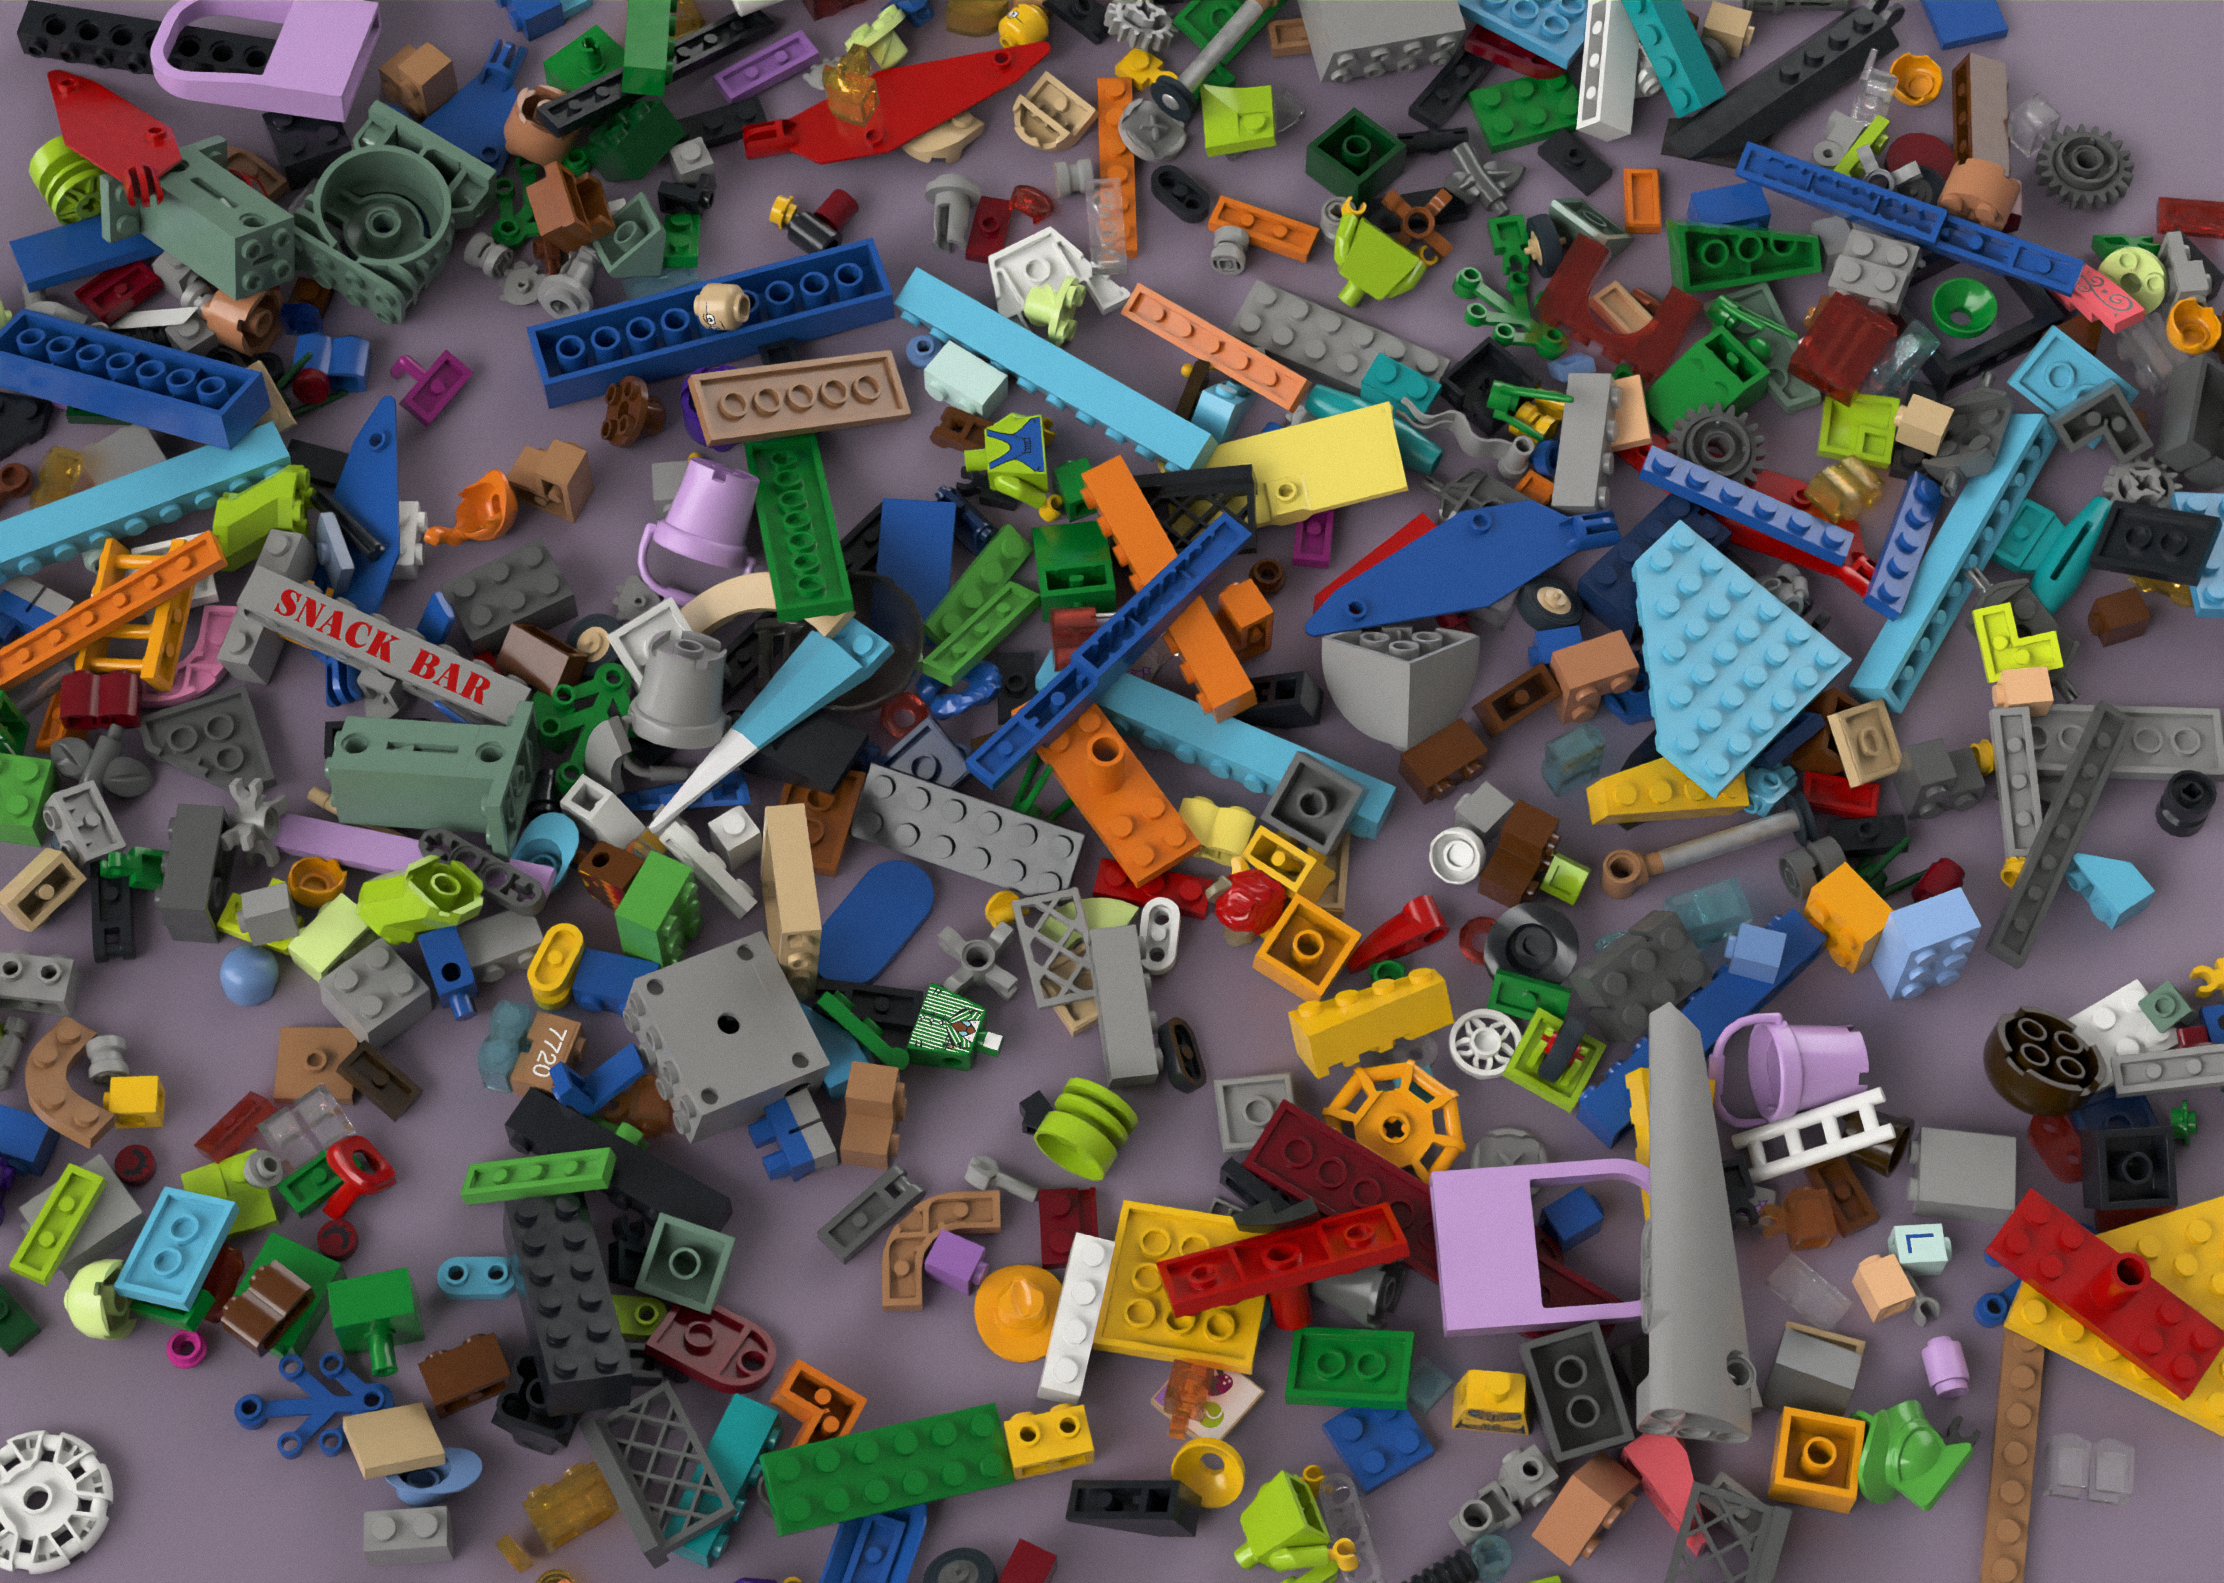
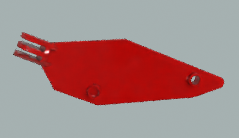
M1042 41L877 71L790 119H779L743 126L742 134L746 158L748 160H756L794 153L820 165L891 153L1020 81L1050 54L1051 46L1049 43Z
M63 70L47 72L65 146L121 181L127 201L131 207L135 208L134 197L140 198L142 208L150 207L149 196L153 194L157 205H160L163 201L164 193L159 177L182 162L173 129L93 80Z
M1651 433L1653 443L1614 453L1640 472L1652 445L1664 450L1667 444L1672 442L1666 437ZM1709 451V453H1710L1713 457H1716V458H1722V457H1723L1722 455H1719V454H1716V453H1713V452H1710V451ZM1763 469L1761 474H1755L1758 480L1754 486H1746L1854 533L1847 557L1841 567L1700 506V515L1702 517L1708 513L1732 532L1730 539L1732 544L1838 578L1844 585L1864 599L1877 563L1865 553L1859 523L1803 481Z

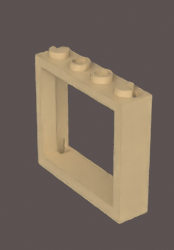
M801 803L765 807L760 883L768 943L797 1000L802 1002L808 998L815 997L822 933L805 805Z

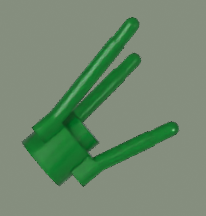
M1724 294L1720 295L1713 302L1707 312V318L1714 322L1710 328L1712 331L1721 325L1726 329L1734 331L1743 321L1760 331H1764L1766 326L1793 340L1798 339L1797 333L1745 308Z
M1494 379L1486 407L1495 410L1493 418L1505 421L1528 436L1542 442L1544 440L1542 434L1507 413L1508 410L1516 411L1520 396L1573 403L1574 397L1559 392L1519 387Z
M1035 755L1027 768L1010 808L1040 818L1042 811L1034 802L1053 772V767L1051 765L1046 767L1027 799L1023 800L1040 761L1039 756ZM1068 798L1044 819L1053 822L1072 807L1074 802L1071 798Z

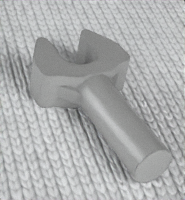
M973 1155L964 1177L973 1186L983 1191L993 1185L1033 1203L1039 1189L998 1171L997 1162L986 1156Z

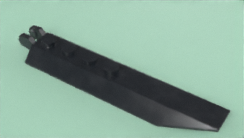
M1869 0L1866 6L1862 5L1849 9L1731 89L1725 96L1703 108L1669 136L1665 143L1689 161L1744 150L1747 141L1758 144L1898 48L1899 42L1891 27L1903 18L1906 11L1904 6L1896 3L1885 10L1889 0ZM1883 10H1885V12L1883 13V15H1882L1881 17L1878 16L1880 12H1882Z

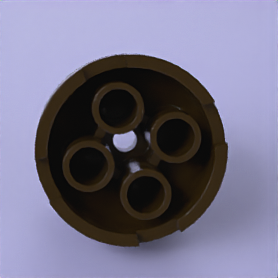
M2020 1006L2017 1012L2003 1013L1990 1032L1983 1051V1063L1987 1078L2000 1097L2016 1109L2041 1118L2068 1116L2084 1107L2104 1080L2106 1074L2104 1058L2096 1044L2089 1047L2082 1038L2073 1032L2077 1027L2075 1024L2053 1012L2029 1006Z

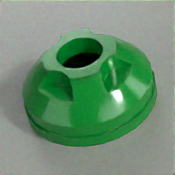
M1954 278L1944 282L1936 289L1931 301V315L1935 324L1946 334L1962 339L1975 338L1987 332L1994 323L1998 309L1997 301L1992 291L1981 282L1969 278ZM1955 312H1962L1970 318L1971 322L1963 326L1957 325L1951 320L1950 315Z

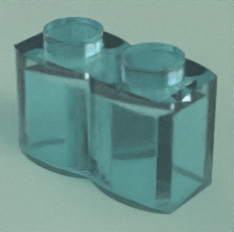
M1585 722L1546 743L1544 748L1546 759L1541 763V774L1556 797L1566 794L1599 775L1600 765L1602 764L1601 759L1606 747V742L1601 732L1597 728H1592L1588 722Z
M502 999L494 1007L489 1020L490 1035L483 1041L477 1057V1064L484 1088L506 1093L513 1092L510 1081L512 1072L521 1051L528 1053L533 1043L527 1041V1035L533 1023L528 1005Z

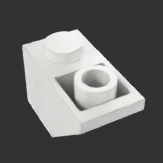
M584 774L580 776L560 801L562 814H565L574 821L579 832L595 842L604 841L624 850L646 828L613 792Z

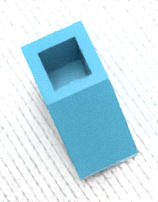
M1234 379L1223 380L1202 391L1190 423L1210 433L1218 444H1222L1232 438L1257 394L1247 390L1248 387Z
M2075 853L2065 873L2067 883L2072 890L2080 893L2086 899L2094 916L2098 920L2105 922L2111 930L2146 909L2155 893L2152 886L2131 862Z

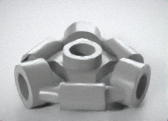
M1788 563L1782 564L1775 573L1771 575L1764 573L1754 579L1786 606L1792 602L1789 608L1798 616L1801 614L1804 607L1803 601L1809 596L1808 582L1805 577L1801 576L1800 571L1795 566Z

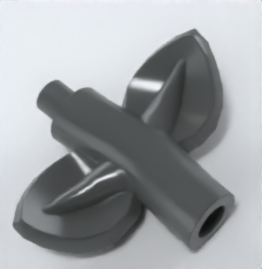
M1469 142L1456 146L1450 152L1449 158L1458 172L1449 174L1444 182L1445 188L1468 204H1473L1479 200L1486 211H1494L1497 217L1507 216L1510 213V209L1505 204L1507 199L1505 193L1510 192L1520 183L1524 177L1526 167L1508 161H1489L1482 165Z
M111 723L107 735H100L94 748L87 740L75 737L62 738L52 743L51 757L57 771L63 777L79 780V784L94 780L102 798L105 789L108 793L120 799L132 798L147 791L155 781L151 772L143 763L129 756H120L125 747V744L121 743L125 728Z

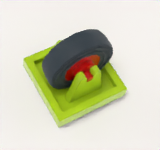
M1538 1007L1501 1076L1571 1113L1607 1045L1585 1033L1587 1022L1570 1014L1563 1021Z

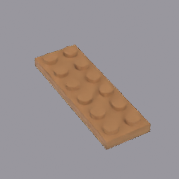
M891 350L692 374L687 381L707 447L904 421L911 415Z

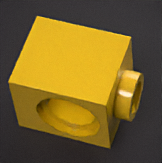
M159 1076L111 1077L110 1091H105L103 1095V1109L115 1115L114 1126L116 1129L163 1127L166 1091Z

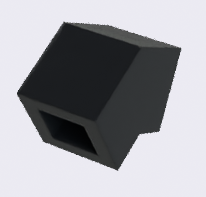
M1040 1090L1019 1103V1111L1024 1118L1022 1132L1034 1136L1047 1113L1053 1111V1107Z

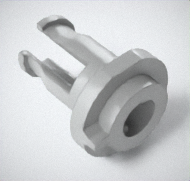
M943 174L926 185L925 198L929 203L935 205L933 220L935 239L932 240V248L941 253L951 254L952 243L958 245L960 250H966L967 243L964 240L968 231L969 210L978 205L981 198V189L966 176Z
M581 246L578 255L570 251L569 260L562 266L559 274L547 276L540 283L537 290L538 300L545 311L553 318L561 319L593 309L594 301L589 290L595 281L598 268H602L603 263L597 252L592 248Z

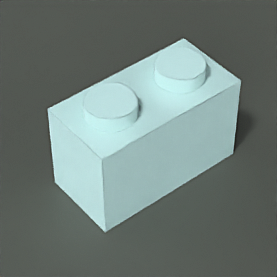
M950 340L924 369L925 390H927L932 398L937 401H945L957 409L985 420L992 415L1008 396V375Z

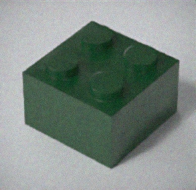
M642 100L613 111L611 113L613 118L606 125H601L592 131L588 137L590 141L581 150L606 181L642 179L686 132L662 100L648 102Z
M1354 107L1307 146L1305 173L1337 197L1348 199V197L1352 196L1351 202L1354 203L1356 211H1358L1363 202L1367 203L1404 173L1406 144Z

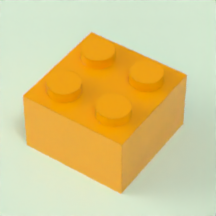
M1844 862L1811 888L1802 916L1827 937L1825 947L1829 950L1833 961L1840 967H1846L1854 975L1872 960L1888 916L1894 910Z
M1296 893L1255 954L1252 968L1306 1002L1313 1000L1322 1002L1357 949L1362 934Z
M1784 1406L1777 1422L1767 1499L1849 1514L1857 1497V1476L1859 1460L1863 1449L1866 1421Z

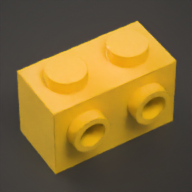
M1260 825L1240 857L1255 866L1257 870H1263L1264 874L1266 873L1269 878L1282 883V887H1285V895L1293 899L1296 893L1316 905L1336 873L1324 865L1327 857L1309 846L1303 852L1296 847L1299 840L1281 830L1275 834Z
M1063 1403L1052 1407L1050 1412L1034 1415L1033 1412H1021L1013 1415L1009 1421H1004V1436L1015 1480L1094 1463V1447L1084 1404L1074 1406L1072 1403Z

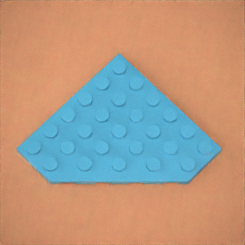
M1679 519L1635 561L1631 569L1633 582H1636L1638 595L1636 607L1639 627H1642L1644 643L1642 650L1645 672H1648L1650 682L1648 694L1652 718H1655L1657 732L1655 736L1656 751L1716 799L1849 666L1852 659Z

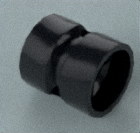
M2183 770L2174 774L2169 780L2156 807L2155 815L2161 828L2170 835L2177 837H2190L2196 834L2203 826L2216 801L2217 792L2214 783L2208 776L2194 770Z

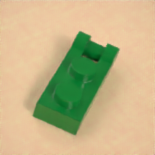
M838 990L834 995L825 991L815 1002L854 1036L856 1040L863 1046H866L884 1065L897 1067L899 1071L908 1066L910 1058L907 1051L903 1048H891L880 1038L884 1031L867 1016L863 1021L859 1020L851 1012L855 1005Z

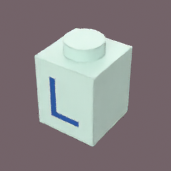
M1942 1223L1894 1226L1887 1240L1889 1253L1895 1254L1903 1271L1908 1269L1912 1277L1941 1275L1947 1261H1950L1952 1257L1951 1241L1949 1237H1944Z

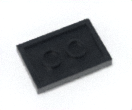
M2114 500L2089 562L2093 569L2198 587L2223 525L2220 517Z

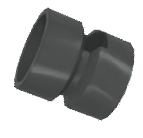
M1826 836L1809 843L1806 850L1797 848L1780 855L1778 858V868L1789 894L1795 900L1801 901L1809 897L1813 886L1844 862L1847 863V860L1837 841L1831 836Z

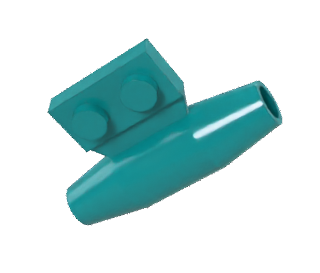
M1380 352L1361 381L1360 397L1317 384L1306 400L1305 410L1317 419L1389 401L1393 406L1394 427L1403 467L1431 476L1443 458V448L1395 415L1398 409L1403 411L1413 422H1419L1409 408L1401 403L1402 398L1406 397L1411 400L1419 411L1427 415L1440 395L1442 385Z
M2025 497L1989 560L2016 574H2034L2029 589L2053 617L2074 595L2092 568L2089 559L2113 502L2104 497H2094L2064 527L2055 515V512Z

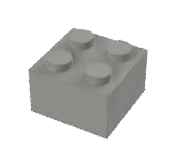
M382 937L319 980L322 1004L344 1027L349 1029L358 1039L359 1044L365 1040L376 1050L383 1047L432 1011L430 988Z

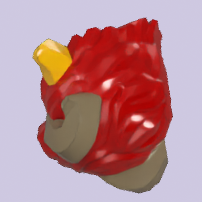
M1236 856L1231 858L1232 875L1227 877L1221 875L1216 883L1205 890L1207 900L1215 904L1214 913L1219 922L1224 925L1222 935L1228 945L1253 944L1254 936L1260 935L1264 940L1267 938L1282 916L1283 901L1286 900L1287 895H1284L1285 887H1281L1282 883L1269 878L1266 873L1264 874L1263 870H1257V868L1250 870L1245 859Z

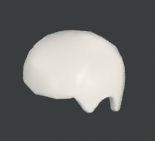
M1454 827L1442 831L1432 840L1429 861L1434 873L1443 881L1464 885L1474 880L1482 872L1487 852L1482 839L1472 830Z

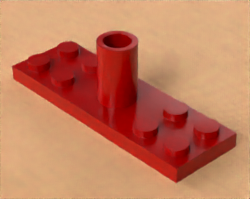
M2032 1188L2026 1192L1984 1251L2183 1401L2190 1396L2224 1346V1331L2153 1279L2149 1265L2144 1258L2132 1252L2118 1253Z
M1384 1202L1164 1260L1156 1264L1161 1283L1175 1318L1195 1316L1205 1310L1224 1305L1232 1306L1246 1299L1269 1294L1275 1325L1282 1330L1294 1331L1308 1326L1314 1319L1308 1283L1340 1274H1353L1359 1269L1378 1264H1390L1397 1259L1410 1256L1408 1242L1389 1203Z

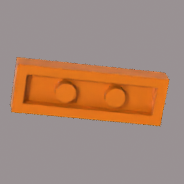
M1223 195L1220 196L1208 221L1209 231L1215 232L1222 226L1239 227L1250 236V245L1303 263H1307L1319 237V228Z

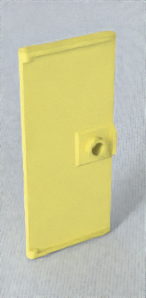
M1389 401L1219 444L1204 467L1206 469L1252 464L1258 482V495H1256L1257 528L1272 524L1285 526L1305 521L1316 513L1409 491L1394 427L1393 406ZM1159 461L1158 468L1160 472H1167L1164 469L1166 464ZM1247 496L1233 497L1225 506L1237 515L1247 505ZM1197 500L1189 510L1201 518L1213 505L1207 500ZM1168 503L1169 513L1171 515L1177 508L1174 507L1171 503ZM1219 511L1207 524L1211 525L1223 512ZM1183 514L1172 525V528L1183 536L1195 522ZM1248 516L1244 519V521L1247 522V523H1248ZM1201 529L1190 541L1193 542L1205 530Z

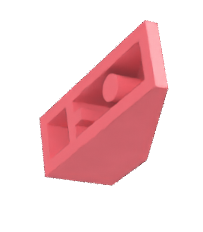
M1643 1433L1623 1448L1619 1462L1626 1470L1640 1480L1638 1486L1674 1530L1679 1533L1692 1483L1694 1482L1688 1454L1685 1450V1442L1682 1438ZM1698 1499L1696 1510L1704 1523ZM1694 1519L1692 1520L1689 1532L1698 1528ZM1701 1532L1687 1538L1686 1541L1687 1546L1696 1557L1704 1551L1707 1544Z

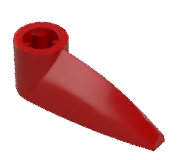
M1422 895L1411 900L1404 906L1401 913L1375 929L1359 945L1347 962L1346 966L1350 975L1367 970L1373 963L1394 960L1442 940L1449 933L1450 928L1433 896Z

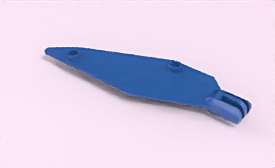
M496 38L481 73L420 124L497 170V178L501 176L510 156V153L505 148L504 125L518 97L514 83L528 54V49L520 46L515 55L516 46L508 41L502 49L503 41L499 38ZM416 208L423 220L424 237L428 238L430 236L429 225L424 215ZM380 228L377 230V232L387 233L391 231L387 228ZM348 254V258H350L353 261H356V259H353L351 255Z
M385 396L379 401L358 433L332 496L385 548L384 554L380 555L377 561H370L343 535L355 569L348 591L334 593L332 599L336 600L337 597L347 599L357 606V610L368 615L371 613L378 614L400 556L396 400L392 396ZM315 542L313 547L317 550V544ZM318 562L311 581H314V585L319 587L325 595L327 588L333 589L325 566L320 565ZM306 648L325 664V690L328 707L334 708L342 704L353 703L355 700H364L363 691L357 683L361 670L319 651Z
M1526 500L1461 511L1335 590L1306 622L1305 632L1311 637H1318L1488 608L1576 552L1615 546L1622 537L1618 531L1617 522L1614 519L1613 509L1568 517L1536 501ZM1350 611H1357L1360 614H1352Z

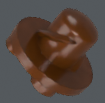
M629 375L624 377L618 384H610L605 395L608 407L606 420L601 427V438L603 440L609 441L613 446L627 448L634 443L640 433L642 438H645L647 435L656 436L661 432L666 421V409L661 403V399L648 395L646 383L642 378Z

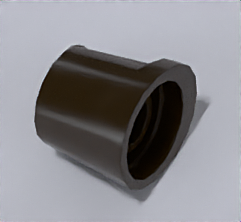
M1859 1111L1842 1116L1848 1122L1842 1138L1864 1132ZM1875 1111L1879 1126L1891 1123L1896 1138L1845 1155L1889 1178L1906 1152L1913 1134L1915 1120L1907 1116L1898 1118Z

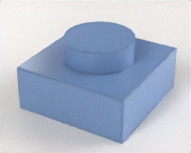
M1581 352L1547 363L1550 376L1565 384L1568 382L1569 373H1593L1596 371L1593 357Z

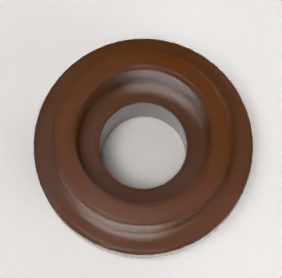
M1264 558L1251 567L1249 579L1253 580L1262 594H1273L1284 586L1286 573L1279 562L1271 558ZM1263 576H1271L1273 580H1263L1261 578Z

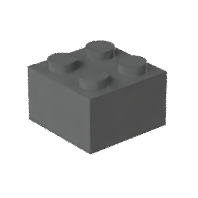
M1297 751L1260 819L1321 854L1334 856L1370 789L1310 754Z

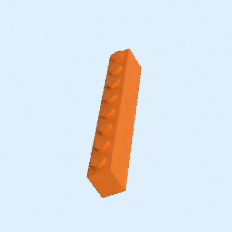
M1118 455L1082 473L1081 476L1085 488L1081 489L1080 493L1088 509L1096 508L1100 517L1096 521L1105 538L1112 536L1117 546L1112 549L1120 566H1129L1133 574L1129 576V580L1137 594L1178 554L1121 455ZM1199 595L1168 627L1162 638L1170 654L1178 653L1183 663L1178 666L1187 684L1195 683L1200 693L1195 696L1205 715L1212 713L1217 724L1258 704L1253 685L1202 596Z

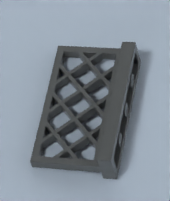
M668 1380L630 1401V1405L621 1406L597 1421L591 1415L578 1423L643 1554L654 1569L669 1561L667 1554L738 1514ZM667 1396L671 1405L666 1419L648 1416L652 1404ZM676 1415L681 1423L674 1422ZM625 1419L636 1422L629 1440L614 1437L610 1428ZM645 1424L662 1427L656 1446L638 1442ZM671 1429L686 1432L687 1434L682 1452L664 1448ZM620 1447H625V1448H626L624 1454H623V1452H622V1450H621ZM693 1447H694V1449H695L697 1455H695V1454H690ZM635 1450L652 1453L646 1472L630 1468L629 1465ZM661 1456L679 1459L672 1478L655 1474ZM687 1462L698 1463L704 1466L699 1484L681 1480ZM636 1479L643 1480L641 1486H639ZM709 1480H711L714 1487L707 1486ZM651 1482L669 1486L662 1505L647 1502L646 1500ZM678 1488L695 1492L689 1511L671 1507ZM704 1494L720 1497L724 1507L710 1515L698 1513ZM653 1511L659 1512V1515H658V1518H657V1519H656V1517H655ZM672 1515L686 1518L682 1531L666 1539L662 1530L667 1516Z
M1694 1481L1664 1583H1675L1677 1577L1687 1572H1690L1695 1583H1703L1695 1568L1713 1558L1716 1559L1726 1578V1581L1723 1583H1736L1735 1581L1744 1577L1742 1583H1773L1792 1510L1780 1506L1773 1507ZM1703 1494L1715 1498L1723 1515L1704 1524L1696 1510L1699 1495ZM1725 1502L1737 1505L1738 1507L1729 1511ZM1744 1508L1762 1513L1757 1531L1745 1537L1732 1516ZM1726 1518L1738 1541L1718 1551L1706 1528ZM1694 1519L1698 1528L1689 1532L1692 1520ZM1701 1532L1712 1554L1693 1564L1684 1548L1687 1538ZM1755 1537L1751 1550L1746 1541ZM1741 1545L1749 1561L1745 1571L1732 1577L1721 1554ZM1682 1558L1687 1568L1678 1572Z

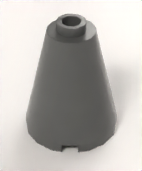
M1404 1258L1397 1259L1390 1264H1378L1359 1269L1353 1274H1340L1308 1283L1309 1293L1369 1329L1383 1330L1388 1323L1382 1321L1386 1311L1394 1314L1402 1292L1405 1270L1398 1268V1262L1404 1261Z

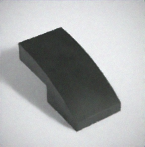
M1312 1197L1278 1213H1274L1268 1199L1232 1216L1239 1231L1250 1233H1270L1321 1219Z

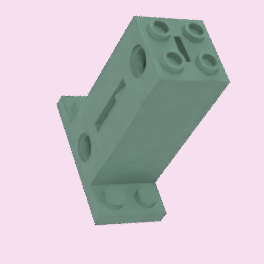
M219 134L179 148L182 162L159 177L164 193V198L160 205H157L153 194L149 196L150 207L142 208L140 198L134 197L135 208H133L127 201L122 182L108 173L100 175L102 238L110 244L141 233L235 301L295 279L294 216L227 171V140Z
M519 701L514 716H509L507 726L347 716L342 730L336 732L333 755L328 757L325 762V778L330 780L332 786L331 806L336 807L339 823L416 829L440 827L448 831L486 833V843L492 846L493 856L504 862H510L543 758L534 702Z

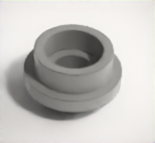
M257 1150L247 1158L244 1166V1176L251 1186L258 1189H269L281 1181L283 1169L280 1161L274 1154L266 1150Z

